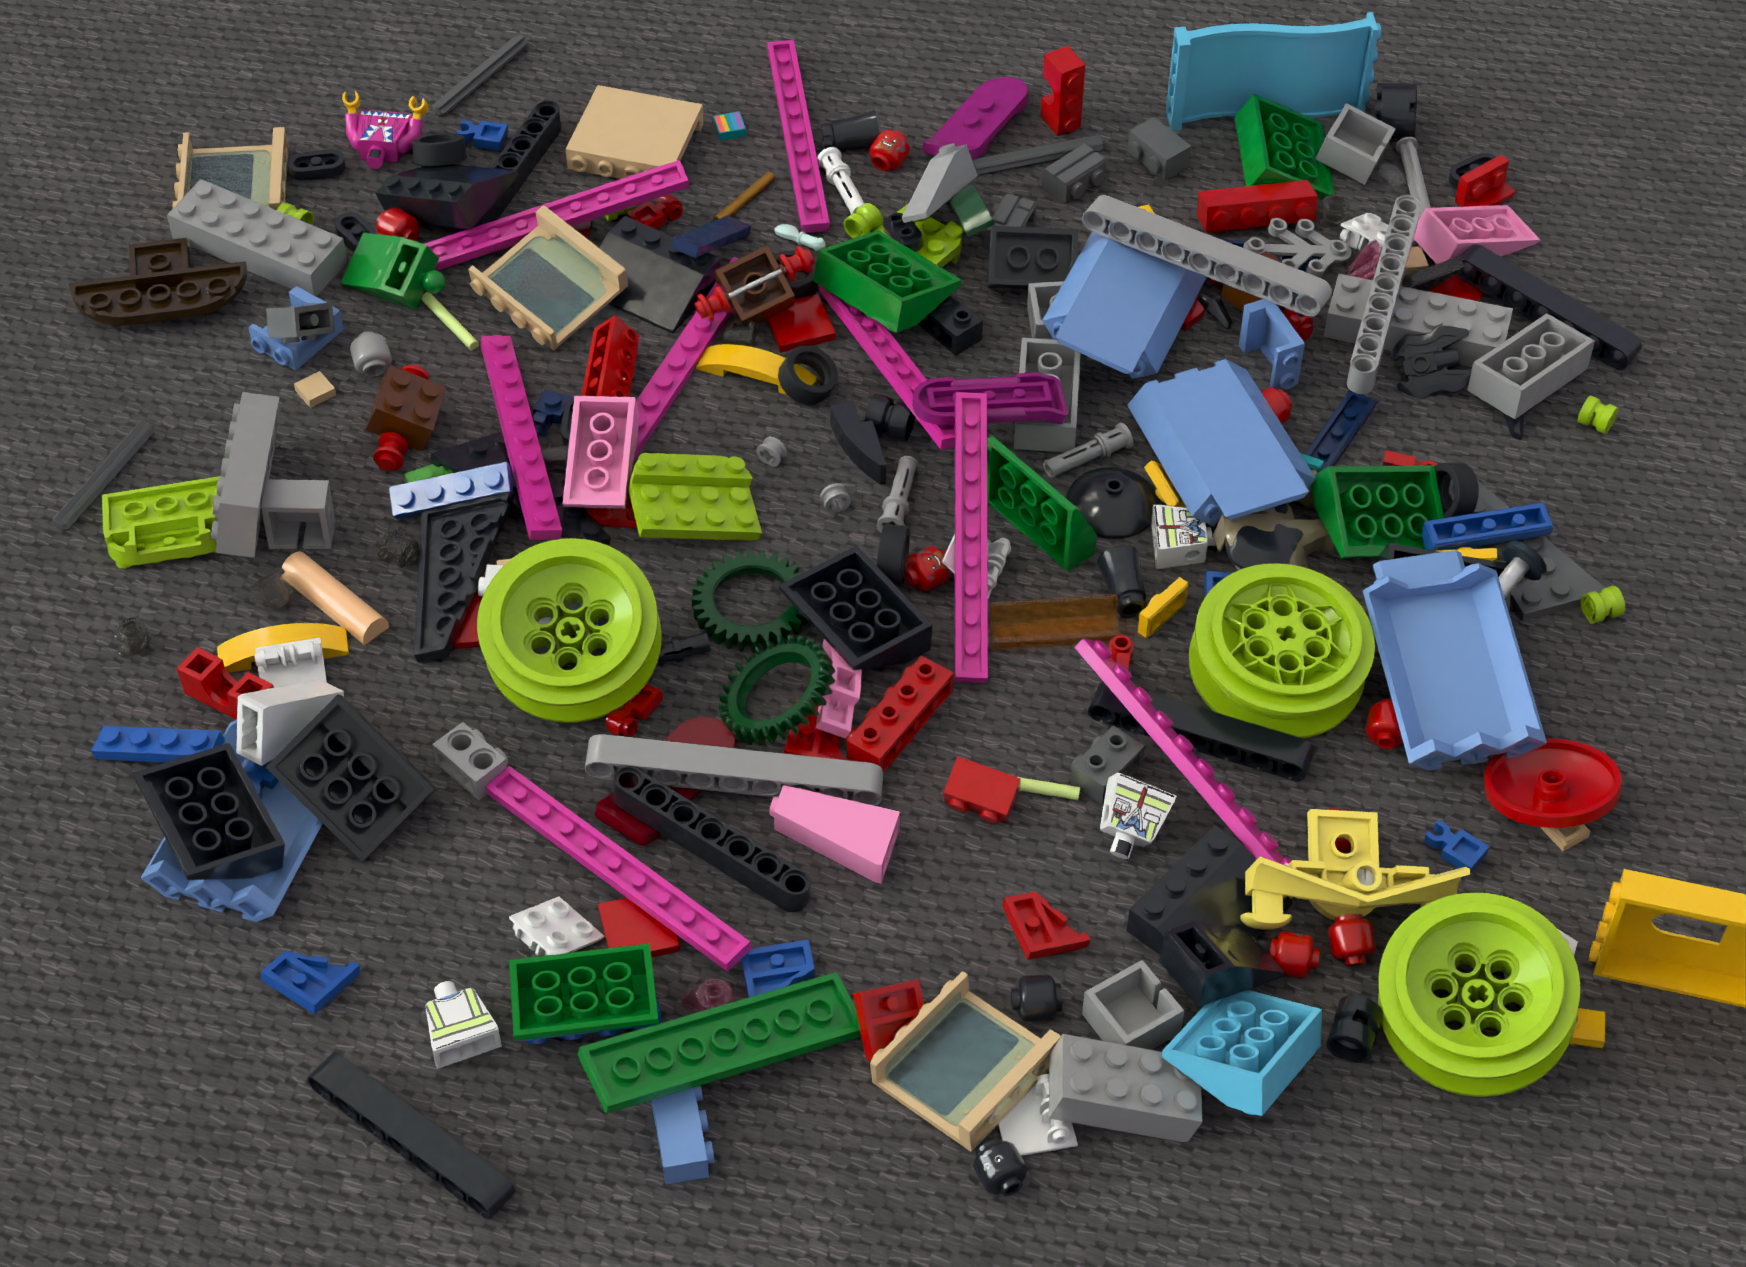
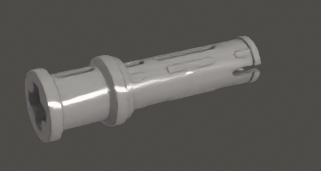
M1124 423L1117 424L1115 429L1104 434L1098 432L1094 434L1091 441L1053 458L1044 460V470L1053 479L1055 476L1098 457L1107 459L1111 456V453L1117 450L1132 448L1133 438L1131 432Z
M903 456L898 462L890 496L884 499L882 505L884 512L877 522V528L880 533L884 524L890 522L892 525L905 526L903 520L910 510L907 500L918 466L917 460L911 456Z

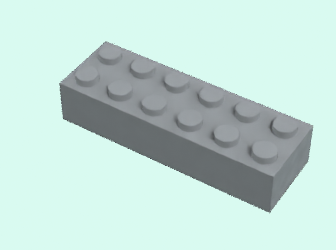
M202 179L167 214L173 239L187 238L190 247L228 263L246 261L247 271L291 289L298 286L314 296H317L347 264L342 237Z
M1338 274L1327 314L1324 337L1356 343L1373 280ZM1401 286L1384 349L1392 351L1394 346L1406 334L1421 336L1430 333L1438 326L1464 328L1469 331V336L1445 349L1456 348L1460 365L1472 367L1473 362L1506 341L1513 308Z
M242 392L240 404L234 403L229 436L225 447V458L222 460L221 477L218 479V496H215L213 515H215V520L218 521H213L211 540H217L216 553L255 557L262 520L261 505L265 481L270 477L276 444L280 397Z

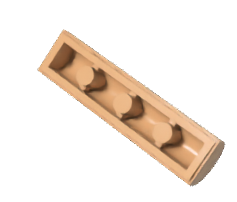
M298 551L291 554L283 563L281 569L282 578L341 627L346 628V631L363 645H366L389 628L388 621L304 552Z

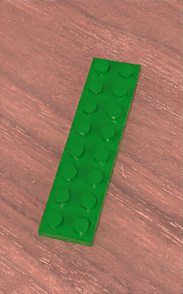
M837 972L584 1045L579 1047L577 1055L605 1114L852 1040L861 1037L856 1007Z

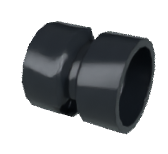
M875 393L868 405L865 422L873 421L878 435L888 431L890 438L907 442L913 431L916 417L904 401L899 400L894 404L892 398Z
M1349 995L1340 999L1334 1016V1023L1331 1026L1326 1043L1328 1050L1334 1056L1354 1063L1368 1061L1371 1058L1375 1045V1035L1378 1034L1382 1021V1008L1376 1002L1362 996Z

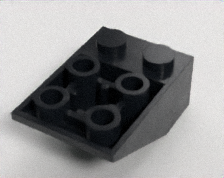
M1193 921L1165 932L1159 962L1198 1007L1285 977L1286 972L1245 928Z

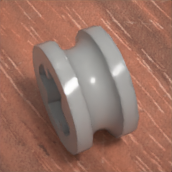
M769 436L763 441V444L757 447L756 453L763 463L777 467L781 460L787 456V449L780 440Z
M841 483L825 487L820 494V499L829 513L846 510L851 503L847 489Z

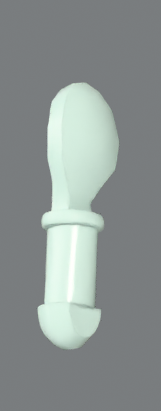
M781 224L774 229L776 235L796 241L798 245L808 246L815 251L826 247V243L822 238L810 236L803 231L799 233L793 225Z

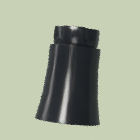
M875 110L845 119L833 120L832 123L821 124L825 149L829 147H835L839 150L870 148L879 135Z
M1127 545L1110 548L1099 556L1097 565L1105 579L1112 604L1116 608L1117 613H1119L1121 618H1133L1147 607L1145 601L1146 592L1141 573L1140 552L1137 548Z

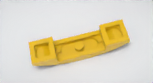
M733 344L709 346L696 366V370L722 377L729 371L778 385L779 393L786 394L780 386L778 379L779 367L786 358L769 351ZM798 364L793 365L795 373L803 382L811 386L815 385L817 377Z
M293 623L265 627L241 634L217 646L218 657L223 659L228 673L252 669V662H255V648L321 638L324 659L349 655L346 628L319 623Z

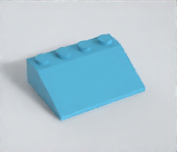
M1245 990L1204 1005L1163 1049L1162 1057L1226 1106L1241 1110L1246 1114L1263 1116L1320 1048L1322 1009Z

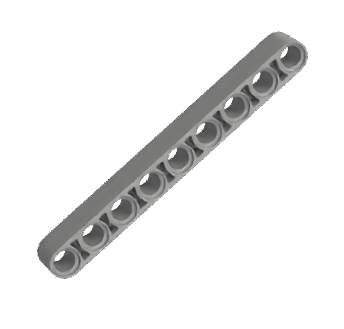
M1107 195L1098 196L1082 216L1084 226L1096 234L1306 316L1317 315L1332 294L1331 286L1322 278Z
M1411 195L1400 196L1395 201L1351 357L1347 387L1357 394L1369 393L1374 387L1405 274L1421 209L1419 199Z
M605 734L594 735L588 741L585 772L593 778L613 780L614 774L619 768L633 766L662 784L672 787L779 797L783 785L873 806L880 804L882 801L883 769L873 763Z

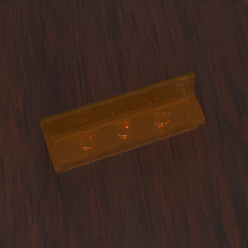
M1108 594L992 602L990 608V633L993 650L1077 645L1083 638L1108 643L1115 636L1121 635L1117 618L1118 595Z

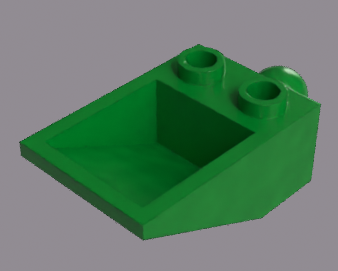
M363 233L340 284L416 310L425 290L433 294L439 293L444 289L446 281L441 272L434 270L439 258L427 245L403 237Z

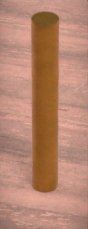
M769 171L715 215L713 221L725 216L732 217L775 181L774 174Z

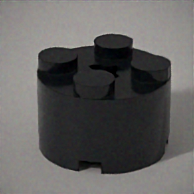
M1378 83L1375 111L1377 119L1395 128L1391 139L1415 138L1417 83Z

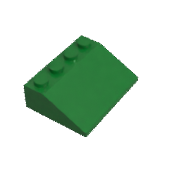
M1252 94L1235 115L1246 186L1308 180L1318 195L1317 200H1333L1335 192L1330 167L1316 160L1324 142L1321 122L1256 94Z
M879 230L818 250L813 281L822 286L827 292L835 294L843 299L846 304L856 307L864 312L867 317L875 319L885 325L888 330L896 333L920 323L960 287L962 280Z
M989 437L987 444V503L1065 571H1070L1095 554L1097 534L1078 508L995 437Z
M1329 466L1315 474L1316 479L1311 484L1315 510L1342 559L1378 558L1379 554L1389 543L1425 549L1422 537L1424 522L1444 518L1434 466Z
M650 943L509 960L514 1041L659 1024Z

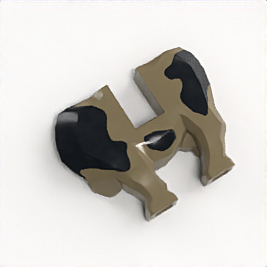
M1311 470L1314 475L1317 474L1316 470ZM1310 485L1308 487L1309 493L1304 498L1297 500L1308 509L1315 508ZM1288 503L1232 520L1226 518L1225 515H1221L1213 534L1218 551L1221 552L1225 544L1227 556L1237 570L1254 565L1274 563L1308 568L1306 556L1312 552L1322 550L1328 554L1337 553V549L1321 519H1295Z

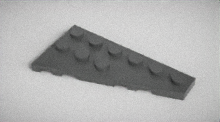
M1452 479L1449 486V498L1451 505L1454 499V485ZM1478 481L1479 498L1476 509L1472 514L1510 508ZM1539 536L1516 540L1534 549L1547 565V571L1541 574L1539 580L1533 581L1523 577L1511 591L1510 602L1522 621L1580 606L1581 597L1584 593L1591 591L1601 593V590L1605 588L1546 537ZM1508 542L1477 546V549L1497 548L1498 562L1506 563L1501 551L1507 547Z

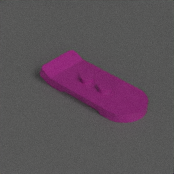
M1000 77L983 83L932 138L923 141V153L937 155L940 153L939 149L945 145L954 143L957 147L967 144L972 160L979 158L988 149V144L1012 117L1020 113L1029 101L1027 85L1022 80L1013 77Z
M1039 372L1018 373L1016 376L933 378L919 384L913 392L912 406L914 413L921 420L940 426L955 425L956 392L987 393V423L1047 420L1063 424L1068 415L1059 379Z

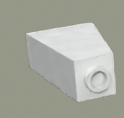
M317 679L241 694L238 696L236 753L261 766L273 760L337 695L344 697V691Z

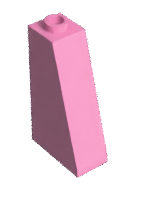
M783 785L779 797L774 796L770 806L769 815L774 817V830L854 872L882 884L900 831V812Z

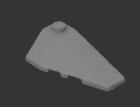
M954 143L945 145L939 149L940 153L930 160L902 216L903 223L928 218L978 176L967 144L957 147Z

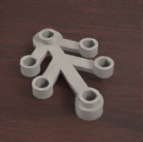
M1274 218L1270 221L1268 227L1269 234L1279 237L1288 244H1265L1260 238L1253 237L1246 241L1243 246L1244 249L1257 254L1268 252L1273 255L1294 256L1292 259L1282 260V263L1299 269L1312 256L1322 257L1320 260H1311L1306 270L1307 273L1319 278L1323 276L1324 271L1329 266H1340L1347 262L1352 253L1351 248L1345 242L1329 240L1314 231V223L1308 219H1300L1295 232L1298 236L1308 238L1316 245H1310L1286 229L1287 223L1283 219Z

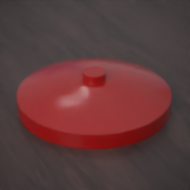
M1546 738L1547 744L1521 757L1507 759L1506 753L1496 754L1485 768L1484 791L1489 803L1504 816L1536 827L1566 828L1590 823L1609 813L1618 803L1621 795V773L1616 763L1608 755L1595 747L1567 739Z

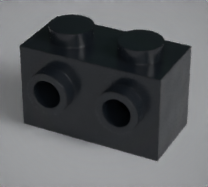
M952 294L918 323L921 328L955 356L982 340L983 320L976 312H972L958 297Z

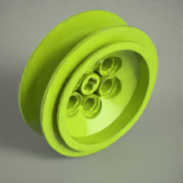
M576 538L558 539L540 543L524 550L509 560L496 573L487 586L479 606L477 618L478 640L493 681L512 704L522 711L543 720L560 723H579L604 717L611 711L622 708L625 703L631 701L639 694L651 678L658 663L662 644V631L655 596L649 581L639 567L626 555L596 541ZM573 603L582 604L577 610L567 609ZM544 617L553 618L547 624L538 623ZM599 619L609 620L603 626L594 625ZM573 634L575 638L571 639L569 635ZM540 647L550 648L545 654L535 653ZM598 648L606 650L603 655H591ZM572 662L577 664L575 668L571 670L562 669V667L567 663Z
M1278 563L1254 565L1228 575L1218 582L1204 598L1199 608L1195 631L1189 647L1190 674L1198 693L1212 711L1303 739L1310 738L1339 725L1351 714L1358 704L1374 659V634L1369 618L1359 602L1350 592L1331 578L1314 570L1296 565Z
M1462 893L1432 901L1415 911L1401 923L1390 938L1380 963L1378 1005L1383 1011L1381 1025L1387 1041L1394 1053L1408 1069L1422 1080L1437 1088L1472 1097H1490L1512 1093L1531 1085L1546 1075L1561 1059L1569 1046L1576 1024L1580 1000V977L1577 963L1568 943L1558 929L1542 914L1517 900L1489 893ZM1466 964L1471 966L1473 971L1462 973L1456 967ZM1496 971H1503L1509 977L1504 980H1498L1491 974ZM1437 989H1445L1450 995L1446 998H1439L1433 992ZM1514 1002L1519 1004L1522 1009L1512 1012L1504 1006L1507 1003ZM1455 1020L1460 1022L1463 1027L1458 1030H1451L1445 1024L1448 1021ZM1491 1027L1496 1029L1499 1034L1495 1037H1488L1481 1030Z

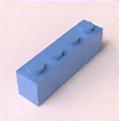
M701 1085L651 1100L666 1185L709 1177L708 1164L715 1163L711 1141L704 1142L703 1132L709 1131L706 1110H698L697 1101L703 1100Z

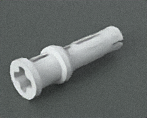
M835 147L824 149L818 155V164L821 168L825 169L828 182L836 186L851 214L856 213L857 209L865 203L850 178V168L841 160L842 155L839 149ZM848 190L850 191L852 198H850L849 194L847 193Z

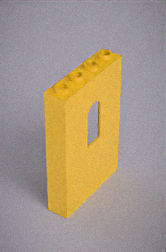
M1624 869L1620 881H1613L1609 902L1606 901L1602 921H1599L1596 939L1591 944L1589 961L1595 962L1593 975L1746 1008V894ZM1673 914L1725 925L1726 929L1720 943L1660 930L1653 924L1652 920L1658 915Z

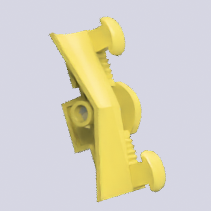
M1310 809L1307 812L1309 861L1292 860L1286 866L1260 856L1245 871V895L1252 896V913H1244L1240 918L1245 925L1255 929L1273 930L1281 928L1290 923L1292 918L1290 914H1283V898L1285 899L1287 896L1290 899L1295 897L1297 899L1309 900L1316 910L1331 920H1335L1338 916L1349 914H1362L1365 917L1376 907L1410 905L1413 903L1421 904V907L1432 901L1457 894L1461 877L1470 875V868L1462 867L1436 875L1429 874V867L1396 865L1394 868H1379L1377 812ZM1342 837L1347 839L1351 844V852L1348 854L1339 852L1335 846L1336 838Z

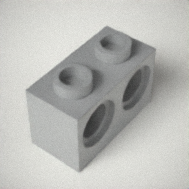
M464 722L432 744L436 764L478 800L487 795L485 786L507 768L508 759L504 752L499 748L494 749L486 742L485 737L477 729L472 730Z

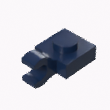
M549 390L543 391L533 407V422L537 423L535 427L537 435L545 437L552 423L562 424L565 403L572 396Z

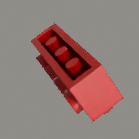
M1308 180L1198 191L1197 217L1205 232L1221 233L1224 230L1233 229L1249 230L1252 227H1269L1270 221L1274 218L1283 219L1287 224L1297 225L1300 219L1316 221L1318 195Z
M616 315L594 328L581 396L629 397L631 394L630 389L640 336Z
M920 656L913 665H908L899 682L887 689L879 705L872 707L858 729L854 728L848 734L846 739L847 760L876 764L883 769L884 773L952 694L954 673L923 656Z

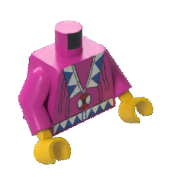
M355 91L356 99L350 103L347 102V94L344 92L342 100L348 109V113L345 114L346 135L352 147L359 150L360 159L366 160L369 167L379 169L382 167L383 161L399 162L403 154L413 149L412 140L421 137L423 126L421 116L425 115L429 110L428 103L424 98L422 99L421 106L416 108L417 99L415 96L410 98L409 107L414 112L412 118L410 113L360 109L359 113H356V109L361 104L358 93Z

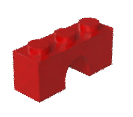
M1069 46L1044 54L1043 77L1049 82L1053 93L1041 98L1040 117L1057 136L1071 133L1081 128L1086 64Z
M198 647L176 668L184 694L236 720L238 696L274 688L272 683L249 672L239 681L235 680L226 670L223 659Z

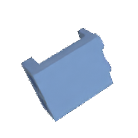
M298 286L289 292L291 305L326 303ZM333 306L335 332L318 334L319 339L301 341V337H299L300 342L282 343L281 338H269L268 326L262 329L252 324L248 327L251 345L257 352L266 353L273 357L278 364L282 366L287 365L297 370L344 330L341 312Z
M1262 299L1244 305L1239 339L1240 349L1243 353L1260 349L1273 366L1270 387L1277 390L1291 389L1299 383L1305 343L1275 303Z

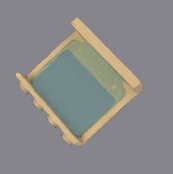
M285 127L273 128L272 145L193 149L189 132L183 133V143L178 144V156L181 163L176 164L179 182L174 184L177 201H173V208L200 179L274 210H277L285 202L288 143Z
M543 205L535 212L538 226L483 273L473 265L468 270L471 278L470 285L478 295L486 296L499 312H506L519 328H526L539 344H546L554 351L628 287L626 269Z
M962 971L954 980H949L943 986L940 994L931 1003H926L922 1006L917 1017L908 1026L905 1025L898 1030L894 1040L885 1049H879L874 1054L870 1062L872 1082L972 1152L1038 1082L1037 1078L1048 1073L1049 1055L1061 1036L1050 1029L1042 1038H1039L971 993L969 991L968 974Z

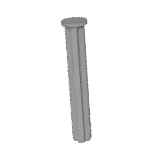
M1404 137L1396 143V151L1401 154L1410 195L1416 197L1421 202L1420 219L1425 208H1431L1416 151L1418 142L1413 137Z

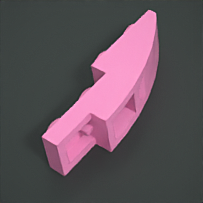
M824 639L823 648L833 661L831 665L835 669V673L832 674L835 683L829 685L833 691L832 694L823 696L827 704L818 706L820 714L817 716L816 728L846 739L851 732L854 706L860 699L862 670H853Z

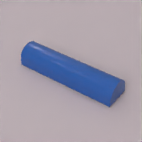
M1543 502L1425 521L1422 537L1425 549L1457 550L1461 547L1471 548L1546 536L1552 533L1554 527Z

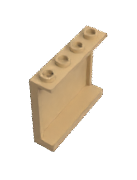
M597 85L566 147L567 168L577 172H587L604 177L623 179L677 160L681 161L694 130L701 131L703 105Z

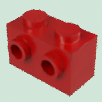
M957 756L943 792L944 802H947L948 807L957 812L966 813L969 810L980 814L979 817L988 823L998 824L999 821L1007 823L1021 788V778Z

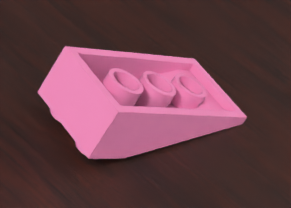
M1508 205L1425 208L1418 221L1414 240L1422 250L1435 262V266L1446 272L1454 271V263L1473 244L1481 245L1503 257L1540 242L1535 233Z
M574 396L563 507L625 509L628 484L631 478L637 445L640 416L635 397Z

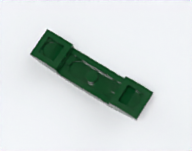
M972 184L965 186L947 201L949 208L959 218L968 237L995 225L983 200Z

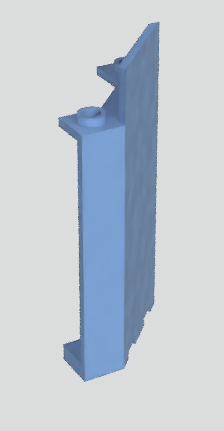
M1092 232L1044 316L1043 322L1052 338L1057 340L1058 343L1124 374H1129L1132 379L1157 374L1207 277Z
M1227 359L1214 362V367L1201 371L1194 368L1177 373L1174 379L1161 383L1157 380L1147 382L1127 405L1191 516L1212 526H1215L1220 520L1221 515H1225L1226 518L1232 520L1304 498L1309 493L1308 487L1316 479L1248 371Z
M1457 550L1383 560L1373 564L1377 580L1373 585L1364 589L1363 594L1409 764L1428 771L1442 768L1441 763L1460 760L1462 766L1487 762V756L1506 753L1507 759L1521 757L1547 744L1497 571L1479 563L1465 567L1462 554Z
M237 720L228 725L223 734L225 738L223 745L230 743L244 768L249 759L236 753ZM278 781L273 789L263 787L261 801L285 842L283 867L281 869L251 879L187 880L164 836L141 879L165 897L179 900L181 895L199 900L198 906L222 913L225 908L234 909L243 913V919L258 922L273 916L323 823Z

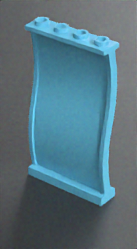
M1367 12L1366 19L1326 26L1249 23L1212 26L1187 31L1186 27H1175L1166 115L1170 129L1182 130L1183 123L1200 119L1235 116L1252 94H1256L1310 118L1338 115L1346 103L1365 113L1366 105L1370 103L1369 84L1374 81L1373 62H1376L1378 58L1376 43L1377 40L1381 39L1380 23H1376L1373 12Z

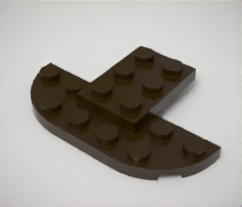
M187 238L129 245L130 276L69 283V287L76 307L84 315L95 321L119 327L122 325L211 315L214 311L231 302L240 293L247 279L246 261L190 268Z

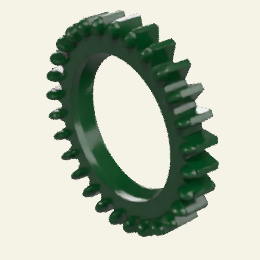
M748 550L746 557H743L739 551H736L734 560L724 555L723 564L714 560L712 562V569L704 568L703 577L698 576L696 578L697 586H693L692 596L694 618L698 620L699 629H705L708 638L714 634L716 644H720L726 638L727 649H731L732 645L738 642L740 652H743L746 644H750L752 652L755 653V647L758 646V643H761L766 650L767 640H772L777 646L778 636H783L788 641V635H793V631L796 634H800L802 625H807L808 620L790 601L786 610L778 618L769 623L755 626L734 623L722 616L715 606V591L721 584L732 577L747 573H759L772 576L784 583L802 574L799 573V566L797 564L789 567V558L787 557L778 562L777 553H774L768 559L766 558L765 550H762L758 557L754 556L752 550Z
M788 635L787 643L784 638L778 636L776 647L767 640L765 652L756 646L755 658L747 654L744 655L747 661L746 666L738 663L735 664L740 673L738 675L728 674V679L732 684L724 683L722 685L726 694L719 695L721 704L718 707L721 712L722 721L740 741L745 739L750 745L756 741L759 746H762L766 739L771 744H774L778 735L783 740H786L789 730H792L795 734L799 733L798 725L800 723L808 726L810 724L808 716H818L820 714L815 708L827 704L823 696L830 695L833 692L829 685L835 683V679L832 676L835 673V669L831 665L833 663L832 659L815 640L807 639L802 635H799L798 638ZM788 662L803 663L811 669L809 685L803 696L793 707L772 719L763 721L749 719L746 713L747 696L753 685L762 675L772 668Z

